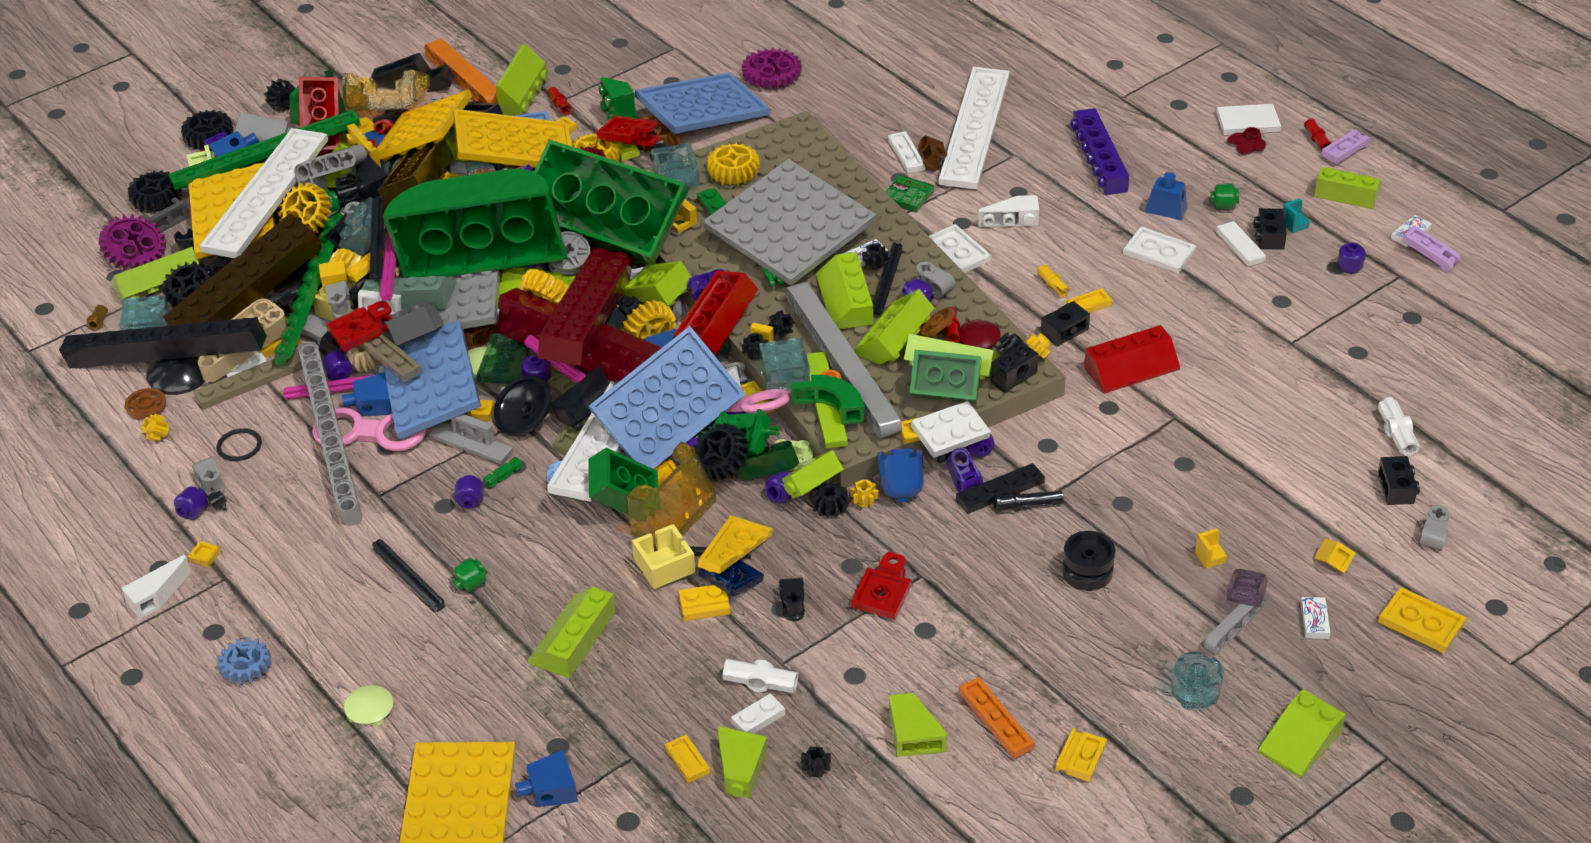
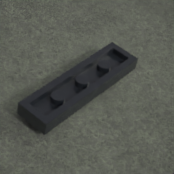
M1031 463L983 484L969 488L966 491L957 493L956 501L967 514L992 505L994 493L999 495L1012 494L1014 491L1021 493L1045 483V476L1034 463Z

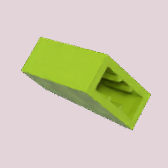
M831 450L813 457L782 478V481L784 482L786 492L792 498H796L844 469L834 451Z
M914 693L889 695V715L897 757L947 752V732Z
M719 726L718 742L725 791L727 794L735 797L750 799L768 753L767 736Z

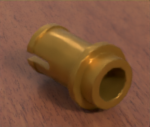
M96 305L92 315L88 316L87 325L90 329L97 330L103 326V319L108 312L104 305Z

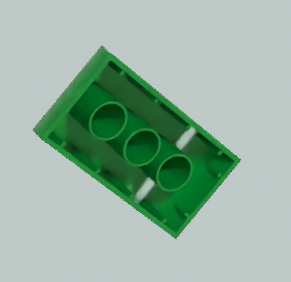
M550 139L534 170L548 184L561 232H576L582 235L592 249L603 248L609 252L622 251L628 255H633V263L645 266L655 265L689 191L686 183Z
M506 169L424 182L398 195L387 206L383 215L404 278L450 277L568 259L548 184L541 175L530 170Z

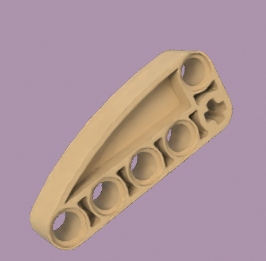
M268 299L256 300L233 318H258L267 335L262 349L278 339L287 326L284 311ZM259 351L200 356L198 365L202 377L207 382H215L232 371L235 366L242 364Z

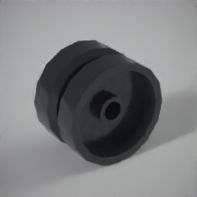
M1079 531L1071 535L1065 541L1062 573L1065 580L1078 589L1088 591L1107 586L1112 580L1116 553L1114 543L1108 536L1096 531Z

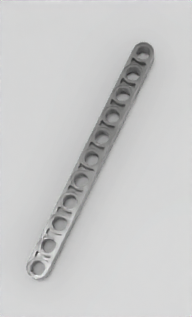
M803 282L786 287V298L820 351L825 352L827 361L832 369L839 372L841 379L853 385L862 396L865 406L864 417L877 437L881 439L900 433L902 425L898 415L809 284Z
M306 342L299 347V355L336 505L343 523L350 526L355 525L361 521L362 512L326 371L317 344Z

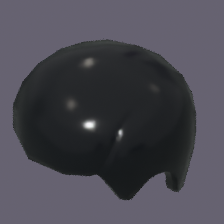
M188 229L184 235L177 231L174 239L178 248L182 251L192 247L194 250L193 230Z

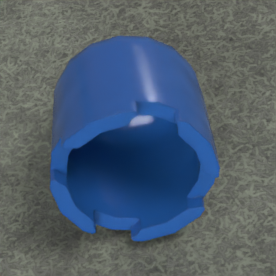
M913 448L891 450L890 455L885 456L884 452L877 453L881 486L887 496L897 498V502L911 501L912 496H916L922 491L924 486L922 449H917L915 453H913Z

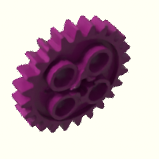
M774 47L771 50L764 48V51L758 49L757 54L751 52V56H746V60H743L742 74L745 77V81H749L750 85L755 83V87L762 85V89L766 86H769V89H772L773 86L779 89L780 85L787 87L786 83L792 85L793 81L798 80L802 72L801 60H798V56H794V52L788 54V50L781 51V48L775 50Z
M123 214L121 220L116 216L114 222L108 220V225H103L99 235V251L103 252V258H108L109 264L116 262L115 268L122 265L123 271L127 267L133 269L162 258L166 248L165 234H161L162 228H156V222L149 224L150 218L143 221L142 215L136 219L133 214H131L130 218Z

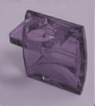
M1235 569L1228 584L1227 601L1259 608L1266 592L1267 575L1244 569Z

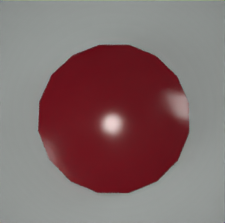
M970 320L959 328V343L992 350L993 345L998 342L1001 332L999 327L990 321Z

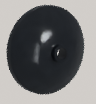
M200 356L153 361L146 372L149 386L162 391L166 395H179L197 389L206 382L198 365Z
M534 375L522 376L510 382L501 391L494 406V420L498 428L508 435L519 436L529 433L538 427L547 416L551 406L552 394L548 384L540 377Z

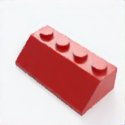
M299 77L300 128L339 114L338 77ZM339 133L334 136H328L327 143L316 157L331 153L339 146Z
M717 270L673 336H678L690 326L709 350L716 355L759 289L746 273Z
M1162 325L1085 348L1084 368L1104 394L1180 370L1172 338Z

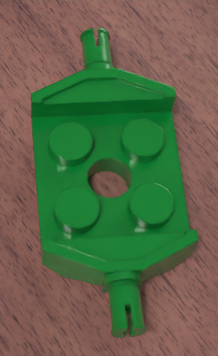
M757 409V413L733 415L723 411L712 426L715 428L716 423L723 424L725 422L735 425L744 433L747 432L746 438L749 441L747 445L749 452L746 453L747 455H758L764 451L769 436L779 435L780 432L778 431H781L779 426H770L771 420L768 414L761 409ZM700 431L699 438L703 437L702 432L707 433L708 431Z

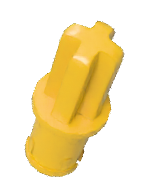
M1046 264L1038 267V274L1046 281V285L1052 288L1059 297H1066L1068 295L1067 292H1070V287L1061 280L1060 275L1055 274Z

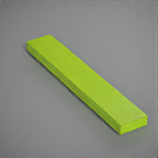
M825 352L804 354V363L809 381H811V375H820L823 371L830 370ZM815 403L825 448L848 446L846 431L837 410L827 404Z

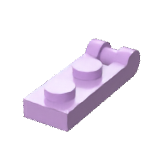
M1354 129L1322 149L1321 156L1338 164L1363 147L1368 148L1372 138L1367 135L1363 136L1360 131Z
M1415 225L1403 236V242L1439 264L1444 272H1449L1461 260L1458 252Z

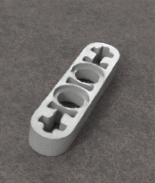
M1257 589L1254 590L1208 635L1204 642V648L1214 655L1218 654L1264 608L1268 596Z

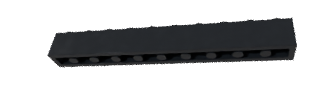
M254 317L65 336L59 351L69 368L261 351L267 335L258 318Z

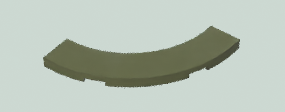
M560 371L547 381L548 386L559 396L576 384ZM591 413L580 421L582 425H585ZM569 425L565 426L561 435L552 443L553 449L566 456L581 430H575L574 427Z

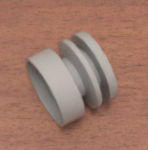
M565 231L562 232L568 259L548 262L549 272H560L564 276L571 277L577 275L589 256L590 246L582 235L576 232Z

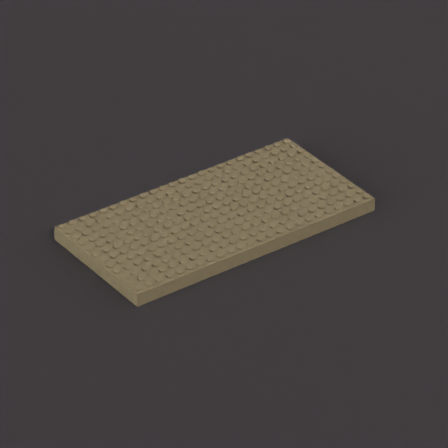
M807 111L643 169L686 183L689 191L685 199L696 207L697 212L696 225L680 233L675 232L671 228L655 264L682 261L691 276L708 273L716 269L743 272L747 274L759 289L754 299L743 312L742 317L733 327L732 332L722 344V347L734 362H744L745 375L750 381L754 380L762 391L784 389L791 393V383L809 381L804 363V354L821 351L786 298L785 288L791 285L783 281V284L778 285L777 281L774 280L775 286L770 287L758 263L705 229L703 221L709 215L697 200V193L715 187L725 202L728 203L787 159H790L877 214V220L793 285L807 282L824 306L816 273L835 255L846 253L875 239L888 249L889 255L892 244L901 243L903 246L902 254L883 313L893 301L904 296L902 292L904 284L918 277L917 265L921 262H930L941 270L950 273L955 279L954 288L941 298H933L931 304L934 306V310L929 314L930 318L946 307H954L957 310V319L960 322V327L970 320H987L999 327L1000 337L1005 333L1010 335L1016 333L1023 340L1024 344L1029 345L1026 343L1028 337ZM737 142L738 145L745 144V147L751 146L752 149L756 150L760 158V169L757 177H754L752 181H747L746 184L739 183V185H722L721 182L717 183L715 179H711L710 174H708L707 159L715 147L720 148L721 144L728 145V143L735 144ZM675 221V223L677 225H680L684 223V221ZM866 265L861 267L872 303L885 265L879 269H872ZM688 290L680 295V297L691 309L696 301L693 299V292ZM783 310L784 314L790 313L795 322L791 328L793 333L783 338H779L778 334L773 335L774 343L771 348L767 349V355H763L759 360H752L748 358L747 353H742L743 339L751 334L750 327L752 323L768 325L770 322L769 316L776 314V312ZM873 314V325L881 315ZM873 325L839 330L852 349H854ZM944 328L933 339L947 341ZM998 341L995 345H993L992 350L1000 353L997 347L1001 343ZM906 347L899 351L900 356L895 361H887L881 365L858 356L898 415L900 421L920 418L963 403L911 397L910 385L913 366L909 365L910 361L904 360ZM1040 356L1038 358L1037 373L1008 392H1004L993 384L991 377L986 376L985 380H980L977 404H970L989 428L1064 396L1066 376L1047 357L1043 359ZM790 400L786 405L775 409L799 440L809 442L813 457L831 450L834 451L844 470L832 476L831 479L835 484L841 483L842 487L847 488L854 485L855 482L880 474L877 456L879 452H884L885 456L890 455L891 450L913 448V453L917 449H922L923 455L929 453L921 440L904 444L899 433L881 439L878 438L865 417L864 423L844 424L848 446L826 449L815 403L792 405Z

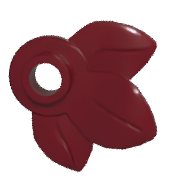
M1248 127L1243 133H1234L1227 139L1228 143L1237 145V152L1241 155L1250 154L1254 149L1263 151L1266 148V141L1262 139L1260 130L1256 127Z

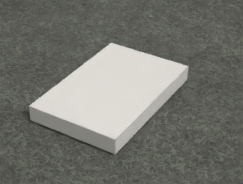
M1273 104L1217 107L1216 109L1223 135L1243 133L1248 127H1256L1260 130V133L1281 132V124Z
M956 224L929 236L964 273L991 261L992 255Z
M1140 227L1124 247L1123 254L1179 274L1195 253L1196 245Z

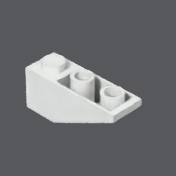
M1037 195L1015 196L979 209L978 227L1038 226L1039 223Z
M182 555L122 587L126 604L139 620L160 609L190 575L191 571L186 556Z

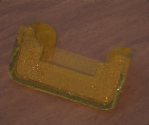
M404 70V77L401 80H395L396 90L377 91V83L373 78L359 77L353 73H342L345 108L347 110L354 109V111L411 109L429 89L430 75L415 70Z
M682 441L673 450V458L680 465L656 489L647 485H641L627 495L631 534L639 538L651 533L654 546H656L655 531L674 524L683 537L716 502V491L695 449Z

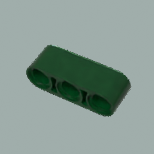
M782 441L767 445L764 451L758 455H747L749 459L744 460L745 467H740L738 469L740 474L737 475L740 481H747L796 467L799 464V459L792 442Z

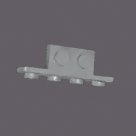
M466 414L451 418L452 424L441 422L435 425L429 432L430 438L502 464L513 452L511 446L495 441L492 424Z

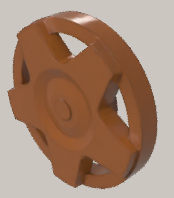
M946 307L935 313L922 326L920 334L928 338L936 337L943 328L951 325L955 314L954 310L951 307Z
M154 388L137 390L129 395L125 401L127 414L135 420L145 419L146 417L150 418V414L161 415V412L166 407L164 393Z

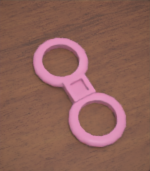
M771 389L750 396H743L725 412L744 411L746 413H757V409H761L764 412L771 411L786 405L791 400V393L784 389ZM777 398L770 402L755 404L756 402L762 400Z
M345 407L335 408L337 418H350L355 422L353 429L347 435L342 436L344 446L351 444L357 439V441L378 442L386 450L405 451L420 443L426 434V429L414 433V435L406 440L391 441L385 437V431L394 423L393 414L387 415L382 420L363 419L361 414L354 409ZM315 422L313 425L312 434L316 442L321 444L317 424Z

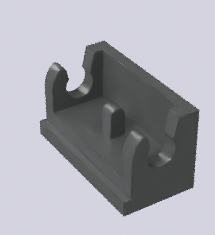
M173 198L171 201L175 203L174 205L151 217L143 214L142 218L144 220L150 218L149 224L156 222V228H162V233L188 219L184 202Z

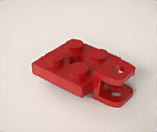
M614 116L596 131L597 139H603L607 142L616 141L623 144H631L636 140V145L653 146L659 141V136L649 134V132H652L657 127V122L652 120Z
M379 301L367 306V310L365 307H361L340 318H336L327 323L326 327L341 349L346 352L383 335V332L389 330L387 324L382 323L392 319L390 316L392 310L386 301Z
M887 552L882 557L878 570L867 567L851 600V608L896 620L912 586V579L905 578V556ZM895 559L898 562L891 564L889 561ZM881 591H884L885 595L878 596L876 593H881Z

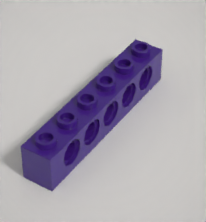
M1096 108L1073 111V119L1070 120L1071 129L1076 133L1077 142L1081 143L1082 152L1087 156V163L1092 166V172L1098 179L1099 188L1103 189L1105 195L1128 192L1130 176Z

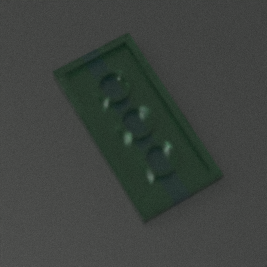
M493 333L477 373V382L509 384L513 380L522 377V363L530 356L531 349L525 344L507 336Z

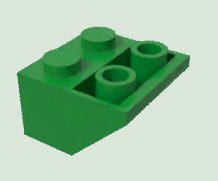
M601 77V86H598L599 94L602 97L600 107L602 112L606 113L607 120L609 121L614 116L636 119L634 91L628 82Z

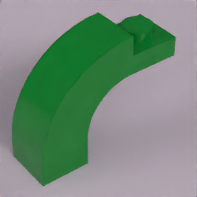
M811 375V381L791 383L792 405L823 403L837 410L842 425L864 423L865 406L862 396L853 385L845 380L829 375Z

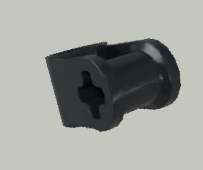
M803 577L779 579L780 599L782 600L784 617L790 621L801 620L805 615Z

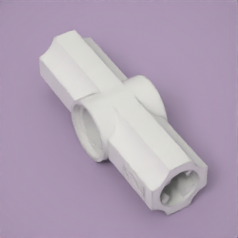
M1387 397L1382 402H1379L1378 410L1384 420V429L1387 437L1393 438L1400 454L1408 457L1413 456L1414 453L1419 451L1420 445L1413 433V424L1410 416H1404L1397 400H1394L1393 397Z
M726 659L722 674L723 680L747 684L755 692H765L767 689L795 693L798 682V672L774 668L766 660H756L752 664Z

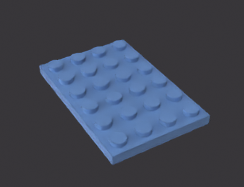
M730 72L635 90V97L674 134L736 121H745L751 118H760L770 114V108Z
M460 320L447 323L436 330L397 345L421 365L422 372L404 383L383 365L395 430L399 439L481 407L463 326Z
M689 326L590 404L588 408L629 458L654 469L746 393Z

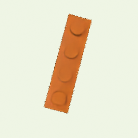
M980 677L959 686L958 693L1013 759L1034 749L1035 742Z

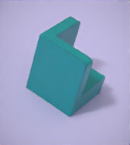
M1300 198L1284 203L1283 206L1285 225L1291 233L1307 229L1310 226V221L1301 213L1303 201Z

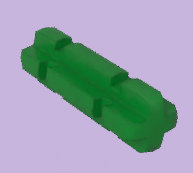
M517 457L512 458L508 461L509 464L506 462L492 471L493 474L489 473L484 476L483 483L488 488L497 485V481L500 483L512 475L513 471L517 472L522 468L521 460Z

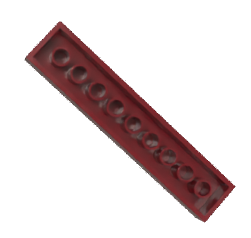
M603 248L592 249L539 334L538 359L582 365L631 279L633 255H628L622 251L609 252Z
M519 288L509 290L499 297L498 333L525 344L524 341L529 335H533L539 340V334L558 304ZM604 324L582 365L575 366L590 372L599 366L608 380L618 383L663 347Z

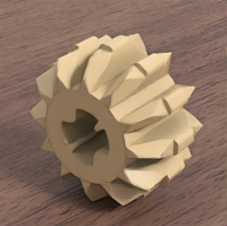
M360 345L346 352L353 370H357L358 373L363 371L368 373L369 370H376V366L382 365Z

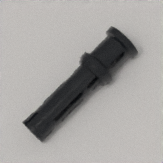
M1062 490L1020 494L1014 491L1012 494L999 495L998 493L993 495V506L996 514L1007 510L1019 512V510L1026 507L1062 505L1064 501Z

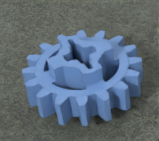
M249 637L245 639V642L237 639V644L228 643L229 649L221 650L222 656L217 658L219 662L218 668L223 678H229L232 684L236 680H239L240 685L245 680L253 683V678L261 679V672L267 673V666L272 664L269 648L266 647L265 642L260 644L257 638L253 642H250Z

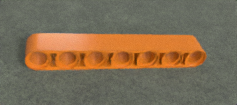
M440 38L424 45L427 57L438 67L447 64L454 74L453 81L464 91L469 89L473 100L476 102L482 101V103H498L496 86L444 39Z

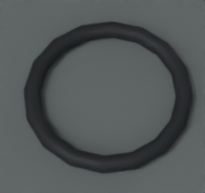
M239 428L224 434L218 440L216 448L222 458L229 461H241L254 456L260 450L262 439L254 430ZM249 433L257 438L258 443L255 449L243 456H229L221 449L223 441L233 434Z

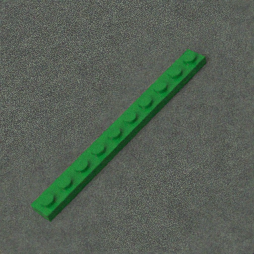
M353 109L298 129L334 136L339 132L348 130L347 126L354 123L356 126H359L361 123ZM288 132L169 173L170 180L175 190L188 187L189 183H192L195 179L210 177L218 173H226L234 169L243 168L245 165L254 162H260L270 157Z
M340 212L333 217H328L329 220L324 223L325 229L318 238L323 248L308 263L309 270L303 276L302 280L304 283L297 291L298 298L291 307L293 311L287 318V326L280 335V338H282L281 342L274 350L276 354L273 362L278 366L289 360L294 353L321 282L319 264L328 263L334 245L325 239L324 236L343 216Z

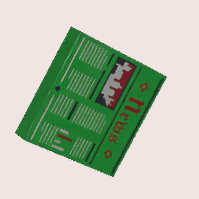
M899 174L885 192L901 208L917 213L934 192V185Z

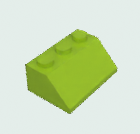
M1321 167L1314 197L1374 209L1382 182L1381 179L1372 176Z

